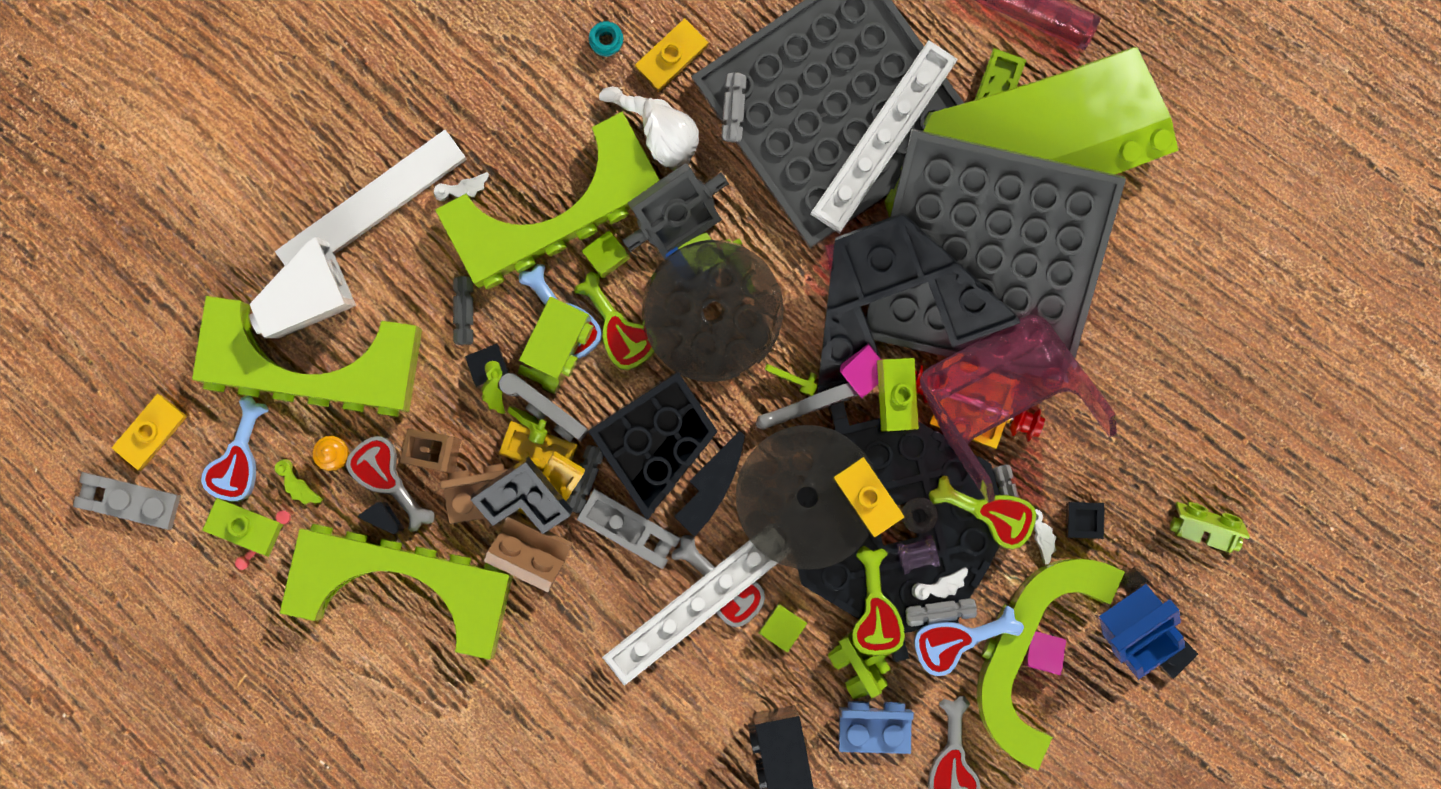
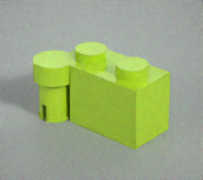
M550 296L519 359L521 363L532 367V369L520 365L518 374L542 384V389L556 394L565 376L570 377L576 366L578 358L574 354L579 343L585 345L592 333L594 326L589 324L591 321L589 314Z

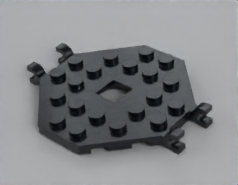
M844 402L831 404L828 409L835 430L784 514L801 585L860 619L865 611L867 586L864 564L857 558L856 554L863 546L868 547L872 551L882 548L888 553L879 567L882 593L899 612L904 633L919 630L923 626L928 625V623L923 622V625L909 626L906 621V608L917 605L923 608L925 604L946 601L959 603L961 599H969L974 590L977 589L990 567L992 559L1000 548V545L993 539L985 522L977 519L971 512L947 502L932 504L928 495L930 491L938 488L939 478L943 476L948 477L950 485L954 490L977 500L999 495L992 465L919 421V429L881 431L880 418L849 426ZM864 457L895 504L908 503L917 537L883 545L881 535L879 534L875 538L872 536L833 477ZM964 567L968 569L967 576L963 579L964 586L958 588L955 595H948L946 598H942L930 593L929 597L925 600L917 599L912 595V587L917 583L936 584L941 577L951 575ZM957 617L958 619H957L956 621H948V622L959 623L958 620H959L960 617ZM905 640L903 646L897 652L891 654L893 661L898 662L909 659Z

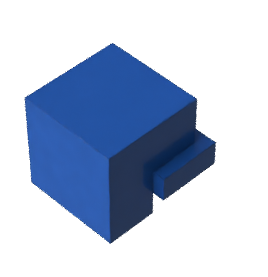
M1147 584L1099 616L1103 636L1111 645L1112 652L1121 664L1124 662L1138 680L1185 648L1184 637L1175 627L1181 623L1179 609L1171 599L1162 603Z

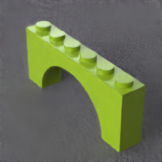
M623 111L591 127L598 148V161L594 177L583 196L571 208L559 216L535 224L519 225L505 223L483 213L474 205L467 193L435 209L473 283L478 288L485 286L486 289H491L505 280L504 275L514 270L520 273L533 267L536 264L534 259L546 253L548 257L560 253L567 248L565 243L576 237L579 240H583L592 236L598 231L596 227L609 220L610 224L624 219L629 215L627 210L631 209L628 202L660 181Z
M206 296L192 380L203 383L204 390L224 392L225 386L238 388L237 394L251 397H259L260 391L273 393L272 399L286 402H294L295 396L308 398L307 404L321 407H329L330 401L343 403L342 409L364 412V406L378 408L377 414L398 417L399 411H410L422 329L418 326L381 321L373 343L353 363L329 373L300 374L288 371L277 365L262 351L251 329L249 304L239 300Z
M312 523L311 529H299L280 614L312 621L322 620L332 598L350 581L377 571L397 572L425 583L445 602L455 624V652L488 660L495 657L513 579L512 575L488 563H485L484 567L470 565L471 558L461 555L450 554V558L447 560L436 557L437 550L416 546L415 552L402 550V543L381 539L380 545L366 542L368 535L347 531L345 537L332 534L333 528Z

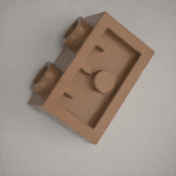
M504 464L483 467V474L473 476L469 475V470L448 473V480L440 481V488L444 489L449 524L485 518L470 499L474 492L507 471L504 470Z
M510 514L505 518L502 529L487 551L483 562L549 592L564 566L572 543L550 531L542 534L535 524Z

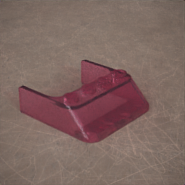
M1038 315L1025 316L1020 319V324L994 332L929 367L920 377L921 389L944 437L988 503L995 500L993 484L968 446L969 442L1044 400L1061 392L1074 393L1082 399L1110 438L1117 434L1115 412L1048 321Z

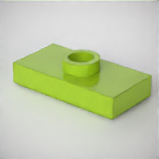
M993 48L975 100L1016 88L1026 59Z
M915 358L877 360L881 431L919 429Z
M216 498L202 531L269 557L283 524Z

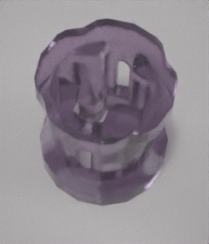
M932 535L926 536L924 541L903 545V543L896 544L904 574H909L913 569L932 565L934 568L940 566Z

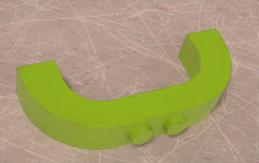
M1087 559L1059 560L1039 568L1023 581L1009 604V607L1014 609L1015 619L1024 625L1023 632L1019 636L1003 633L995 636L994 639L989 638L981 654L985 661L977 682L978 711L990 737L1002 750L1017 761L1039 770L1053 738L1047 733L1025 724L1015 712L1011 699L1014 679L1044 611L1059 596L1073 592L1084 594L1101 603L1111 605L1125 573L1124 571L1103 562ZM1004 604L996 620L1002 616L1007 605Z

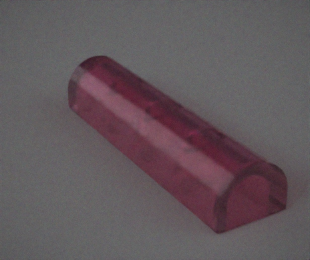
M974 0L1084 51L1088 47L1101 20V16L1065 0Z

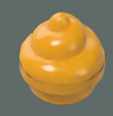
M325 436L314 445L312 451L313 460L323 470H339L347 462L349 456L348 446L339 437Z

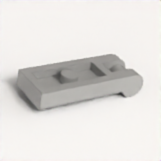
M507 373L501 377L499 386L502 392L511 397L521 396L529 402L525 408L538 419L543 420L546 416L557 423L553 430L569 442L574 437L582 442L588 434V429L517 375Z
M87 472L81 473L79 482L82 483L79 496L74 498L73 507L172 530L181 495ZM97 487L105 488L102 501L94 500Z
M596 489L593 490L577 518L579 522L661 569H664L668 562L666 556L672 546L676 548L681 539ZM651 534L660 539L654 551L644 546Z

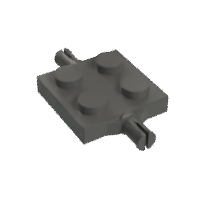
M684 163L628 202V205L637 217L640 229L622 241L628 250L632 252V250L648 240L657 248L661 256L666 259L665 254L675 247L678 248L701 235L722 220L714 207L712 195L729 185L727 179L720 172L704 184L696 178L688 164Z

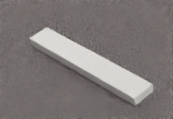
M928 40L812 210V216L839 234L841 233L956 64L957 58Z
M445 129L278 248L275 253L282 263L286 265L309 239L317 237L328 241L335 255L466 161L467 158Z
M770 523L602 658L625 686L793 552V550Z

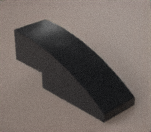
M741 431L689 481L699 492L674 517L694 537L711 519L733 481L745 437Z

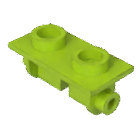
M1180 502L1175 504L1179 518L1173 517L1170 524V530L1175 532V536L1200 543L1204 532H1208L1209 536L1206 540V545L1232 553L1233 550L1239 552L1243 545V538L1249 539L1250 537L1242 519L1233 514L1222 513V515L1211 513L1203 505L1194 502H1188L1187 505Z

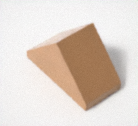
M407 428L400 463L448 473L455 472L461 439L449 435Z

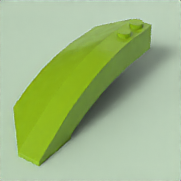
M1138 47L1123 50L1074 69L1007 91L935 112H929L923 124L925 126L923 131L1111 174L1121 173L1179 151L1171 115ZM899 180L895 188L890 190L885 200L889 218Z

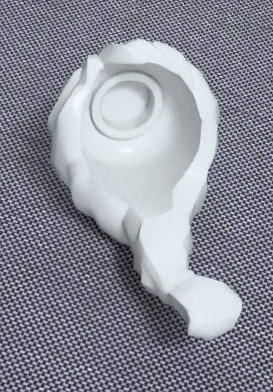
M607 87L600 92L599 100L615 103L627 111L636 112L642 116L644 133L647 136L646 146L651 151L653 158L659 163L669 167L671 170H676L684 163H690L699 143V130L693 119L687 114L673 109L662 99L626 96L618 87Z

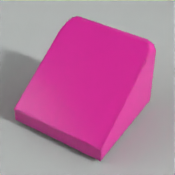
M869 344L840 365V372L861 398L878 385L877 360L881 359Z
M1036 631L1022 664L1061 675L1066 639Z

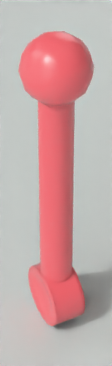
M282 510L276 514L275 519L277 522L286 525L291 521V515L289 512ZM249 550L244 556L238 557L235 561V566L239 570L246 569L249 566V560L256 552Z

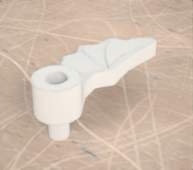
M486 172L474 178L463 179L458 185L438 184L434 188V196L439 201L448 199L449 194L458 198L467 193L470 198H475L477 192L484 190V183L488 181L489 173Z
M1035 509L1036 523L1033 529L1036 533L1034 540L1040 549L1043 563L1049 564L1051 554L1056 551L1054 543L1057 537L1052 534L1053 528L1042 523V512Z
M964 567L951 575L941 577L936 584L917 583L912 587V595L920 600L927 599L930 593L942 598H946L948 595H955L957 589L964 586L963 579L967 576L968 569Z

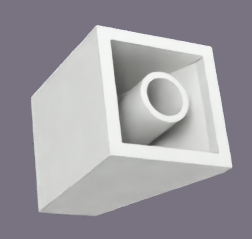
M317 237L309 239L249 304L253 312L249 314V318L257 334L262 333L264 338L279 339L355 307V301L328 241Z

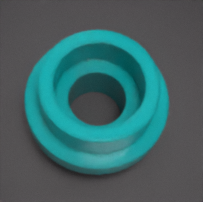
M603 21L597 23L591 29L589 43L596 54L608 57L616 54L622 48L624 41L623 33L615 23ZM610 35L613 40L610 44L603 45L600 42L601 37Z

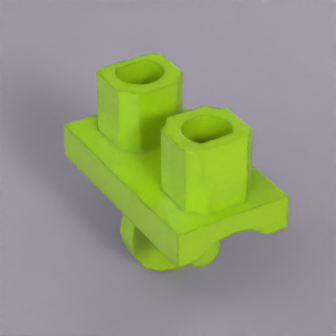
M852 631L846 634L828 654L830 661L837 670L850 663L855 669L857 675L845 682L846 688L853 699L867 695L874 698L882 693L881 690L888 686L882 675L891 670L885 660V657L888 655L872 656L859 652L854 647Z

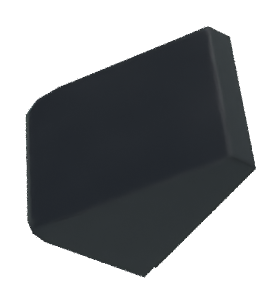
M498 343L465 356L473 382L478 389L482 388L488 380L485 372V365L488 362L497 361L500 364L502 376L510 373Z
M377 502L357 516L392 534H401L405 529L386 502Z

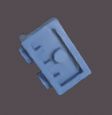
M848 701V707H839V752L911 754L912 720H914V712L911 709H905V703L884 702L883 708H869V702Z

